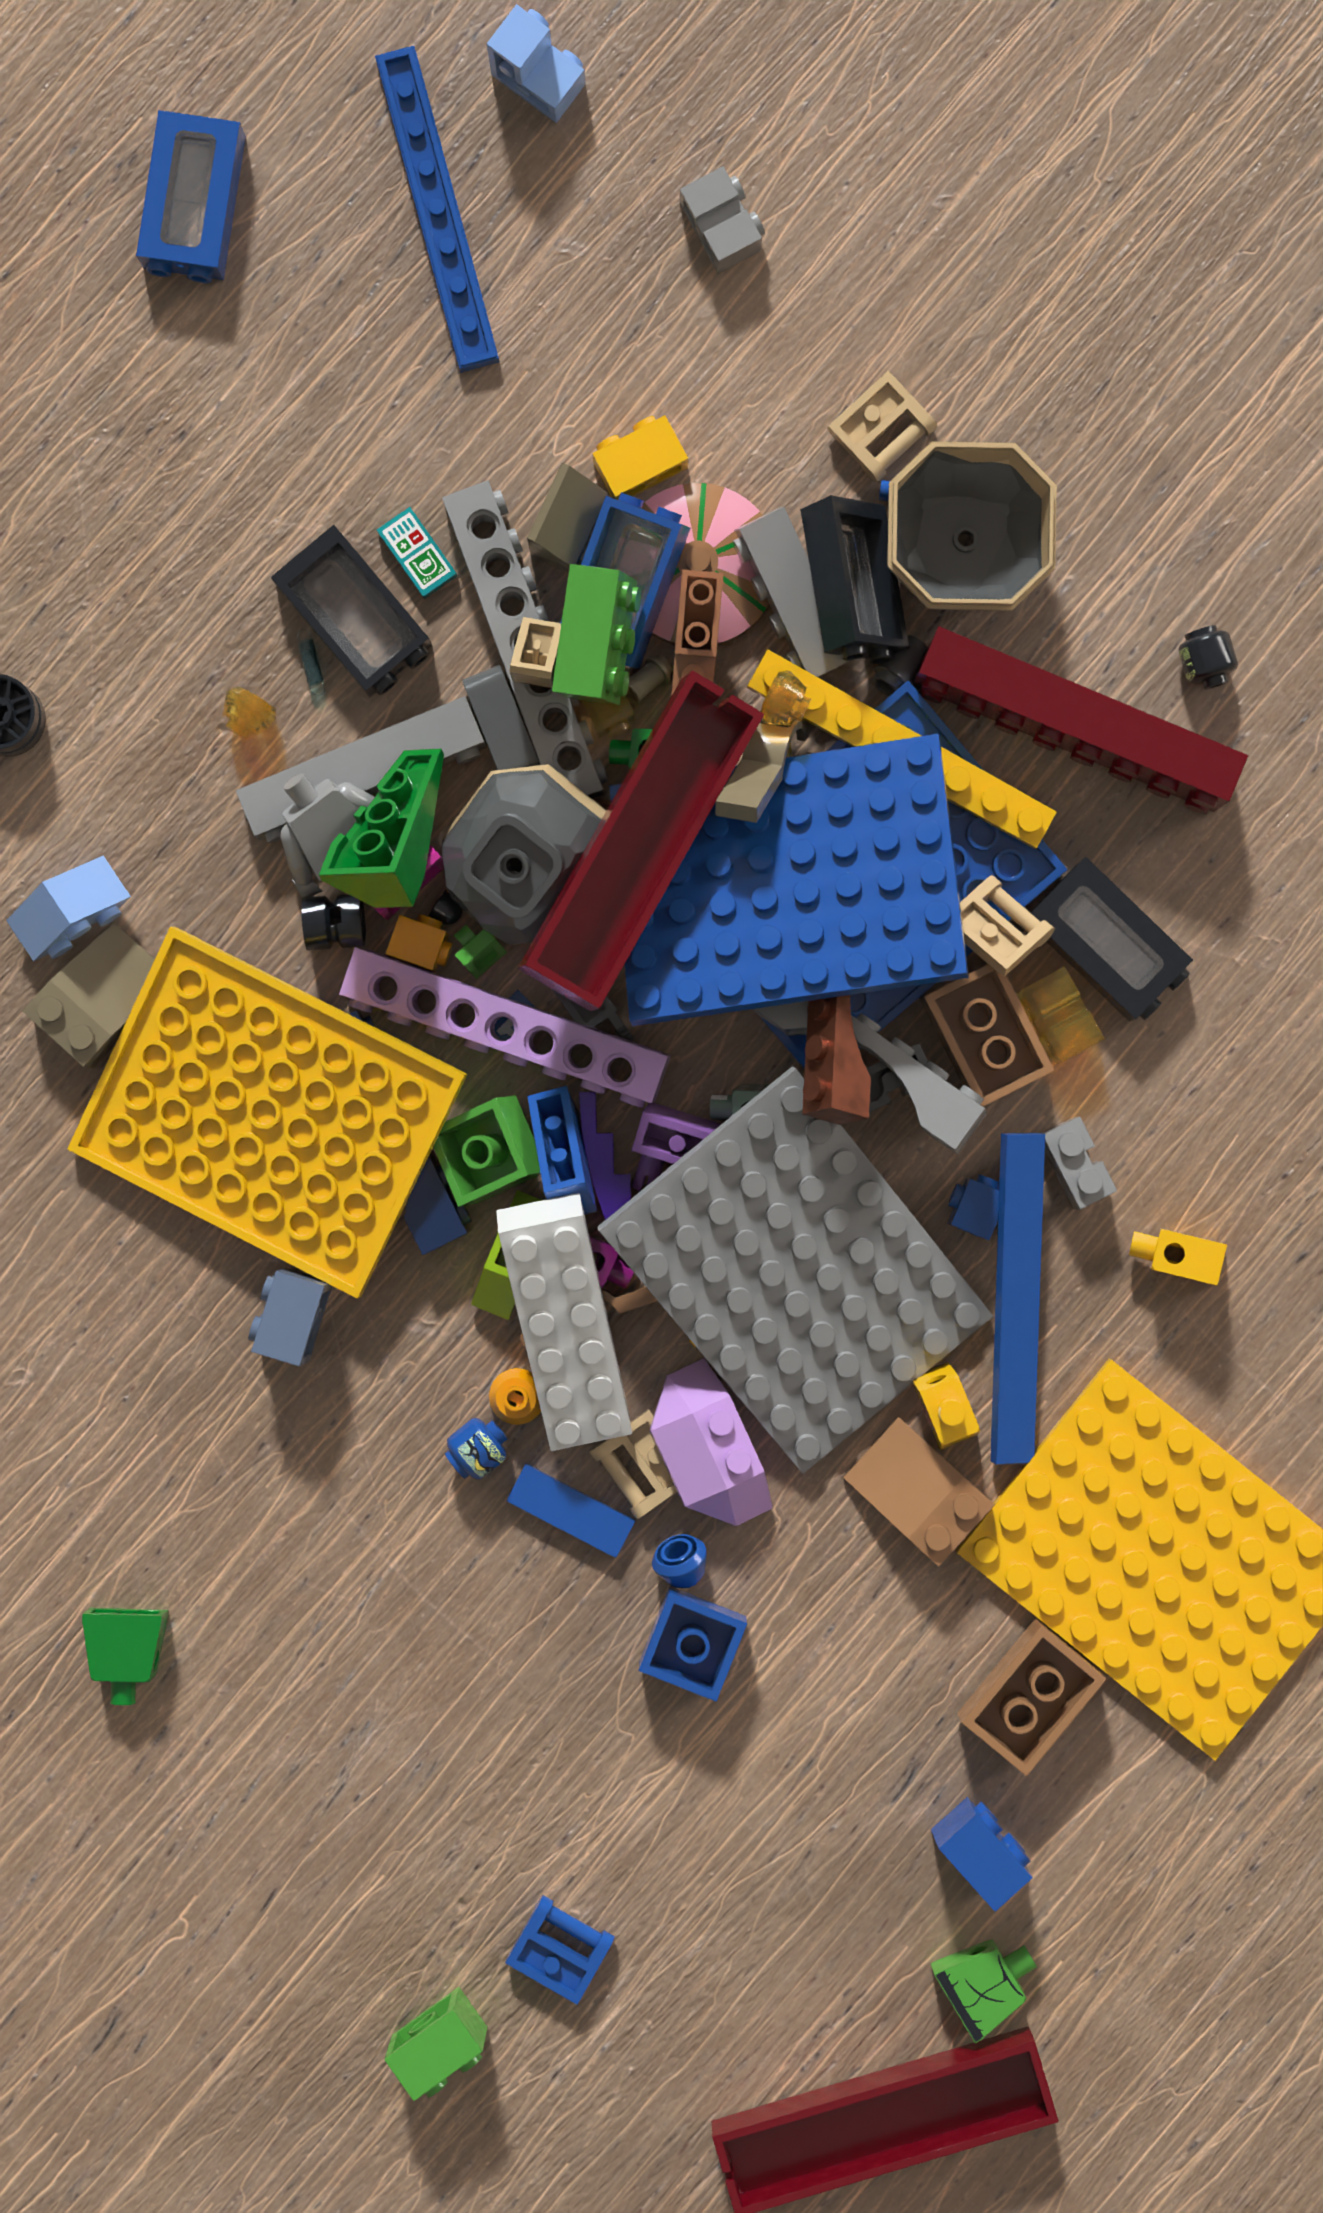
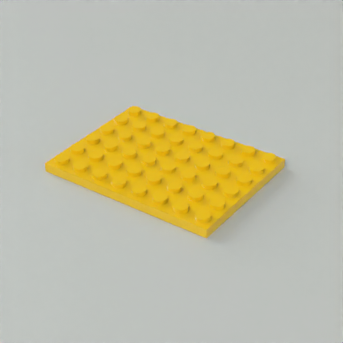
M170 927L67 1150L358 1299L362 1296L468 1074L177 927Z
M1108 1359L1035 1450L1034 1457L1029 1463H1025L994 1501V1507L955 1550L957 1554L1214 1761H1216L1323 1626V1529L1112 1359Z

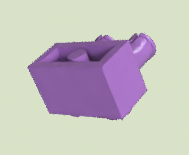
M648 1103L642 1113L632 1151L641 1154L635 1178L631 1184L632 1187L641 1191L647 1175L649 1176L647 1185H649L661 1175L665 1161L672 1164L677 1162L717 1129L721 1123L656 1103Z

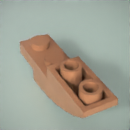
M682 569L671 696L680 680L691 670L714 683L724 573Z

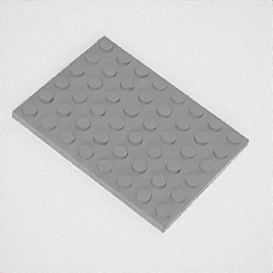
M792 1066L597 1228L802 1474H804L913 1383L912 1380L926 1373L990 1320L993 1315L841 1125L802 1114L804 1078Z

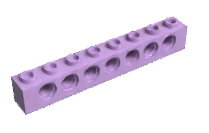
M362 947L354 948L339 995L350 998L348 1005L356 1009L372 1013L373 1007L388 1011L387 1019L396 1023L410 1026L412 1020L427 1025L425 1032L447 1040H449L450 1034L466 1039L464 1046L483 1053H488L489 1047L505 1052L503 1059L524 1067L527 1066L528 1061L543 1065V1074L560 1080H565L567 1074L583 1079L581 1087L604 1094L605 1089L609 1088L621 1093L619 1100L643 1108L645 1101L649 1103L656 1101L671 1057L670 1054ZM387 976L393 978L397 984V993L390 1000L383 998L379 991L380 982ZM424 990L431 991L436 997V1006L428 1014L421 1011L417 1003L419 994ZM463 1003L469 1004L475 1011V1020L468 1027L462 1026L456 1019V1011ZM501 1017L509 1018L514 1025V1033L507 1041L500 1039L494 1030L496 1021ZM540 1030L547 1031L553 1038V1047L547 1054L539 1053L533 1045V1038ZM578 1044H584L592 1051V1061L585 1068L577 1066L572 1060V1051ZM618 1057L628 1060L631 1064L632 1073L626 1081H619L611 1074V1064Z

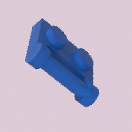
M542 1895L506 1958L505 1963L578 2005L610 1949L615 1936L605 1930L601 1933L553 1906L554 1901ZM544 1920L592 1947L593 1949L589 1957L583 1956L540 1931L539 1929Z

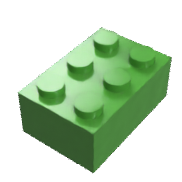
M570 564L552 692L571 699L620 705L621 696H626L629 686V672L624 671L627 654H632L635 645V630L631 629L633 612L637 613L641 604V588L637 587V580L620 570Z

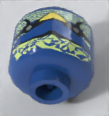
M472 1418L447 1439L449 1450L445 1453V1456L464 1479L470 1475L472 1478L480 1480L506 1459V1450L502 1444L508 1438L493 1420L486 1425L481 1419Z

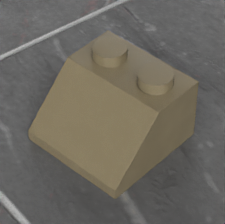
M561 463L527 537L530 555L569 573L570 564L581 565L605 496H609L608 492L571 466Z

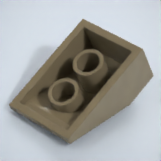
M113 922L49 980L22 1012L83 1067L94 1068L116 1044L155 958Z

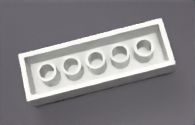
M580 1193L496 1210L498 1234L550 1450L556 1451L631 1435L632 1429L628 1405Z

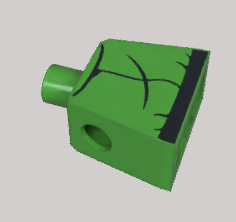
M987 1940L931 1963L936 1979L975 2043L982 2040L1026 2001L1027 1998L1017 1979L1037 1968L1025 1945L1003 1957L993 1940Z

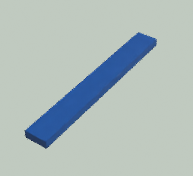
M415 46L376 55L377 66L460 373L499 363V356Z
M1001 1133L990 1461L996 1465L1029 1463L1035 1455L1045 1134Z

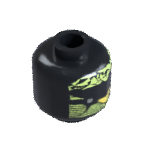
M1212 625L1184 635L1186 641L1179 646L1178 650L1187 680L1193 684L1203 683L1205 690L1228 683L1227 675L1234 672L1238 667V661L1229 633L1223 630L1217 631L1216 625Z

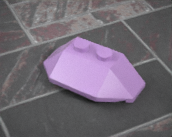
M705 1358L666 1375L663 1390L650 1427V1433L684 1507L734 1526H738L772 1509L765 1471L729 1393Z

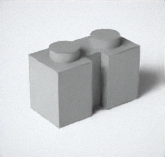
M724 166L681 188L679 201L718 274L760 252L762 245L761 236L765 234L758 215L754 211L749 214L740 202L746 197L736 176L730 178Z
M1080 1116L1073 1117L1041 1133L1045 1134V1154L1073 1209H1082L1117 1191L1103 1161L1092 1163L1086 1150L1095 1145Z

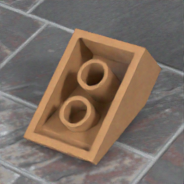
M899 1416L843 1476L850 1485L938 1567L995 1505Z

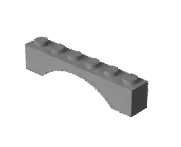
M808 1001L753 1009L756 1014L787 1036L807 1035ZM860 1013L857 1019L852 1016L858 1047L877 1057L894 1072L907 1089L915 1105L923 1131L958 1155L987 1115L986 1109L980 1105L984 1099L965 1085L960 1090L946 1081L950 1075L933 1062L928 1061L924 1066L912 1058L915 1051L900 1039L894 1037L889 1042L878 1034L881 1027L862 1013Z

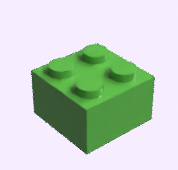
M516 1096L496 1097L446 1121L433 1146L458 1207L481 1203L541 1175L535 1140Z
M457 1987L391 2036L384 2060L413 2101L423 2094L429 2098L445 2087L448 2083L446 2078L459 2069L464 2073L481 2060L482 2056L480 2053L483 2052L488 2026L460 1987Z

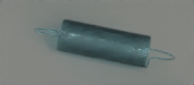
M305 639L299 641V651L310 690L311 685L323 682L324 686L314 640Z

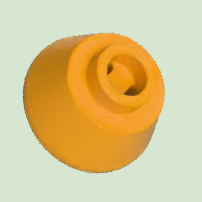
M513 1368L502 1372L493 1381L489 1391V1402L493 1412L499 1419L509 1424L520 1425L532 1421L540 1414L541 1409L532 1372L526 1369ZM509 1401H513V1402L516 1403L517 1405L514 1406V1405L510 1404Z

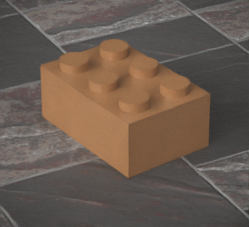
M989 964L969 973V978L957 979L920 999L962 1085L969 1087L984 1099L980 1104L983 1107L1055 1071L1007 975L1003 977Z
M1035 1618L958 1711L957 1715L966 1727L1027 1777L1106 1681V1678L1098 1669Z

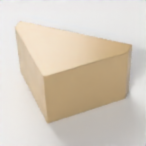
M523 617L509 672L512 681L552 688L561 623Z

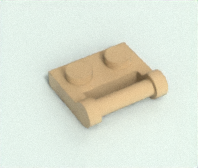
M887 371L828 426L827 430L860 464L867 476L875 483H878L887 475L885 470L923 435L929 436L937 428V424L903 385ZM907 413L913 420V423L874 457L867 448Z
M991 875L960 902L964 942L1000 975L1005 977L1033 950L1042 946L1051 937L1055 928L1046 920L1039 921L1001 888L1002 883ZM992 901L1027 931L1028 934L1026 936L1023 935L986 902Z
M650 1409L631 1421V1435L604 1440L589 1451L595 1462L601 1461L632 1505L629 1510L636 1519L641 1518L677 1492L650 1433L654 1417ZM622 1444L655 1489L654 1492L646 1497L613 1451Z

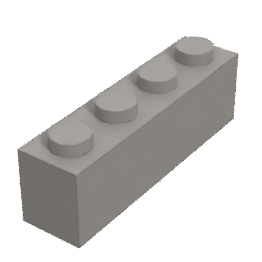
M785 507L777 508L735 529L734 531L738 538L733 540V545L742 563L749 561L756 575L750 580L760 601L767 599L773 611V614L768 616V619L776 636L779 639L785 637L791 652L786 654L787 660L816 677L849 662L843 660L842 655L824 652L809 559Z

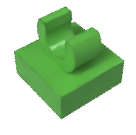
M465 925L454 935L463 945V948L455 956L475 979H478L507 953L494 936L484 929L476 936Z

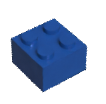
M669 1586L640 1658L639 1671L717 1702L747 1626L746 1616Z
M966 1797L931 1829L938 1849L996 1912L1033 1878L1026 1866L1031 1860L1025 1854L1024 1848L1011 1833H1007L1004 1837L1000 1834L1003 1829L997 1823L998 1819L982 1801L975 1806Z

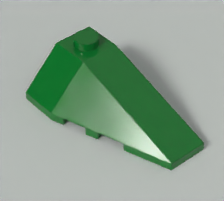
M441 748L404 750L377 784L379 793L368 807L360 806L353 815L356 820L354 825L346 835L339 833L331 843L319 872V877L323 882L375 908L414 906L426 871L444 753Z

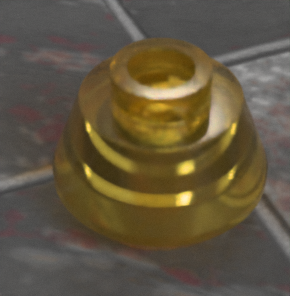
M791 671L778 672L772 682L760 711L764 713L762 720L765 724L790 726L793 719L800 722L803 719L811 698L804 696L807 687Z
M239 686L227 690L222 715L228 719L225 727L247 739L250 733L258 736L277 720L276 709L257 695Z

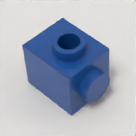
M979 1174L976 1181L966 1178L963 1185L957 1183L948 1202V1206L952 1207L953 1211L947 1224L984 1240H990L998 1221L999 1182Z

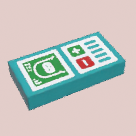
M408 507L377 529L379 536L424 599L458 576L411 507Z

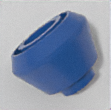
M685 1534L675 1535L666 1539L658 1546L652 1558V1567L655 1573L672 1587H693L701 1580L705 1573L707 1556L705 1544L700 1539Z

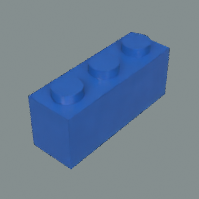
M568 1086L527 1096L546 1199L580 1193L584 1215L596 1212L579 1114Z

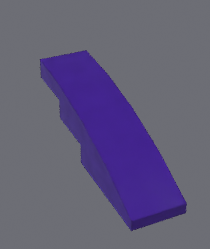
M579 1092L582 1136L591 1179L606 1220L631 1200V1174H614V1134L597 1133L596 1092Z

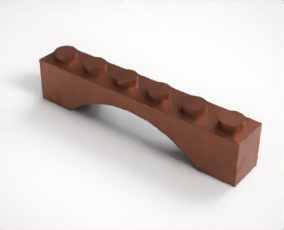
M850 995L808 1001L802 1114L838 1125L869 1119L871 1076L863 1062L855 1038Z

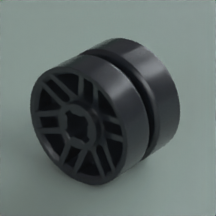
M0 674V719L3 714L2 710H8L2 718L3 721L0 722V756H17L32 749L40 740L46 723L45 711L40 699L33 691L19 680Z

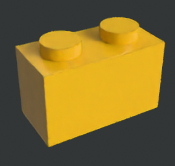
M666 415L657 420L654 416L647 417L633 426L634 432L620 439L618 435L611 436L596 446L597 451L592 453L593 464L611 498L618 500L621 492L635 497L688 469V457Z

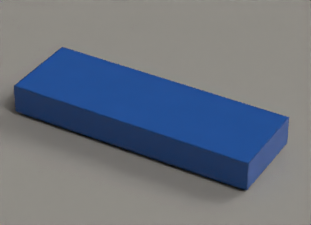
M527 1463L524 1465L506 1500L617 1558L635 1523V1519Z

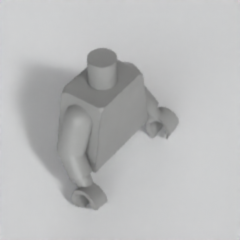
M300 773L288 780L283 787L294 803L282 813L287 824L282 828L280 838L293 877L292 881L303 898L313 897L322 892L311 879L313 875L312 870L316 877L321 880L319 872L331 843L339 833L347 834L356 822L353 815L360 806L368 807L375 797L348 782L336 785L329 778L313 787L306 776Z

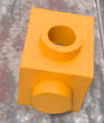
M419 914L417 921L399 915L386 955L436 973L438 965L445 967L453 943L447 942L449 934L440 929L442 926L441 921Z

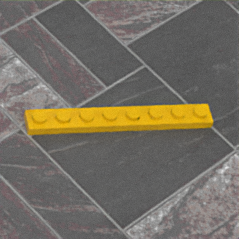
M768 649L746 687L851 747L921 736ZM941 747L947 800L1031 848L1036 849L1057 811Z

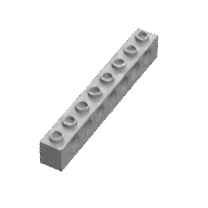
M489 480L442 497L540 765L549 764L591 799L604 795L601 784L608 782L600 758L592 761L587 748L588 745L594 743L586 720L578 722L573 707L580 705L579 701L552 692V688L545 693H536L530 688V684L512 681L509 672L523 617L549 621L543 605L537 607L534 605L530 592L537 590L529 566L521 569L516 554L523 552L515 528L507 530L502 515L509 512L501 490L493 492ZM481 522H490L496 527V530L490 538L480 539L473 534L475 527ZM496 560L506 561L510 565L508 573L499 578L491 576L487 571L492 562ZM510 598L520 599L524 603L523 611L516 616H508L502 612V605ZM551 713H561L567 718V724L561 731L552 732L544 726L546 717ZM566 751H575L582 758L581 764L574 770H564L558 764L561 754Z

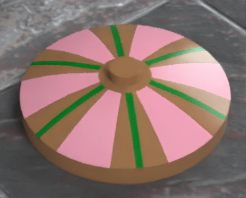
M682 484L652 496L643 503V510L656 514L658 507H662L682 515L679 523L691 528L652 635L668 644L676 645L682 569L724 573L717 646L724 645L741 637L759 622L770 605L767 599L760 601L752 586L750 579L756 575L749 561L742 563L735 550L733 540L738 537L734 530L763 515L743 496L714 484ZM630 525L626 529L616 557V570H620L637 580V587L641 588V607L661 553L664 538L659 533L637 525ZM639 611L637 613L633 612L632 617L635 619V621Z

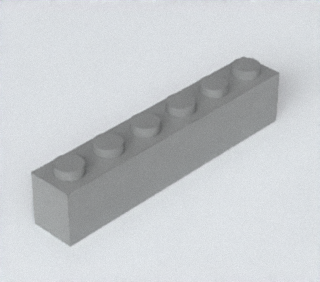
M466 696L235 791L254 836L259 841L266 839L268 843H273L281 840V830L287 824L282 815L283 811L294 803L283 787L288 780L297 774L303 773L313 787L329 778L336 785L348 782L373 795L379 792L377 784L404 750L441 748L444 753L443 765L455 760L458 765H462L481 756L479 751L487 747Z

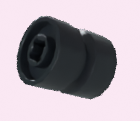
M349 894L337 895L335 901H330L327 896L302 898V929L306 950L330 949L334 942H338L342 948L364 947L366 945V922L363 901ZM334 918L341 919L342 923L334 925Z

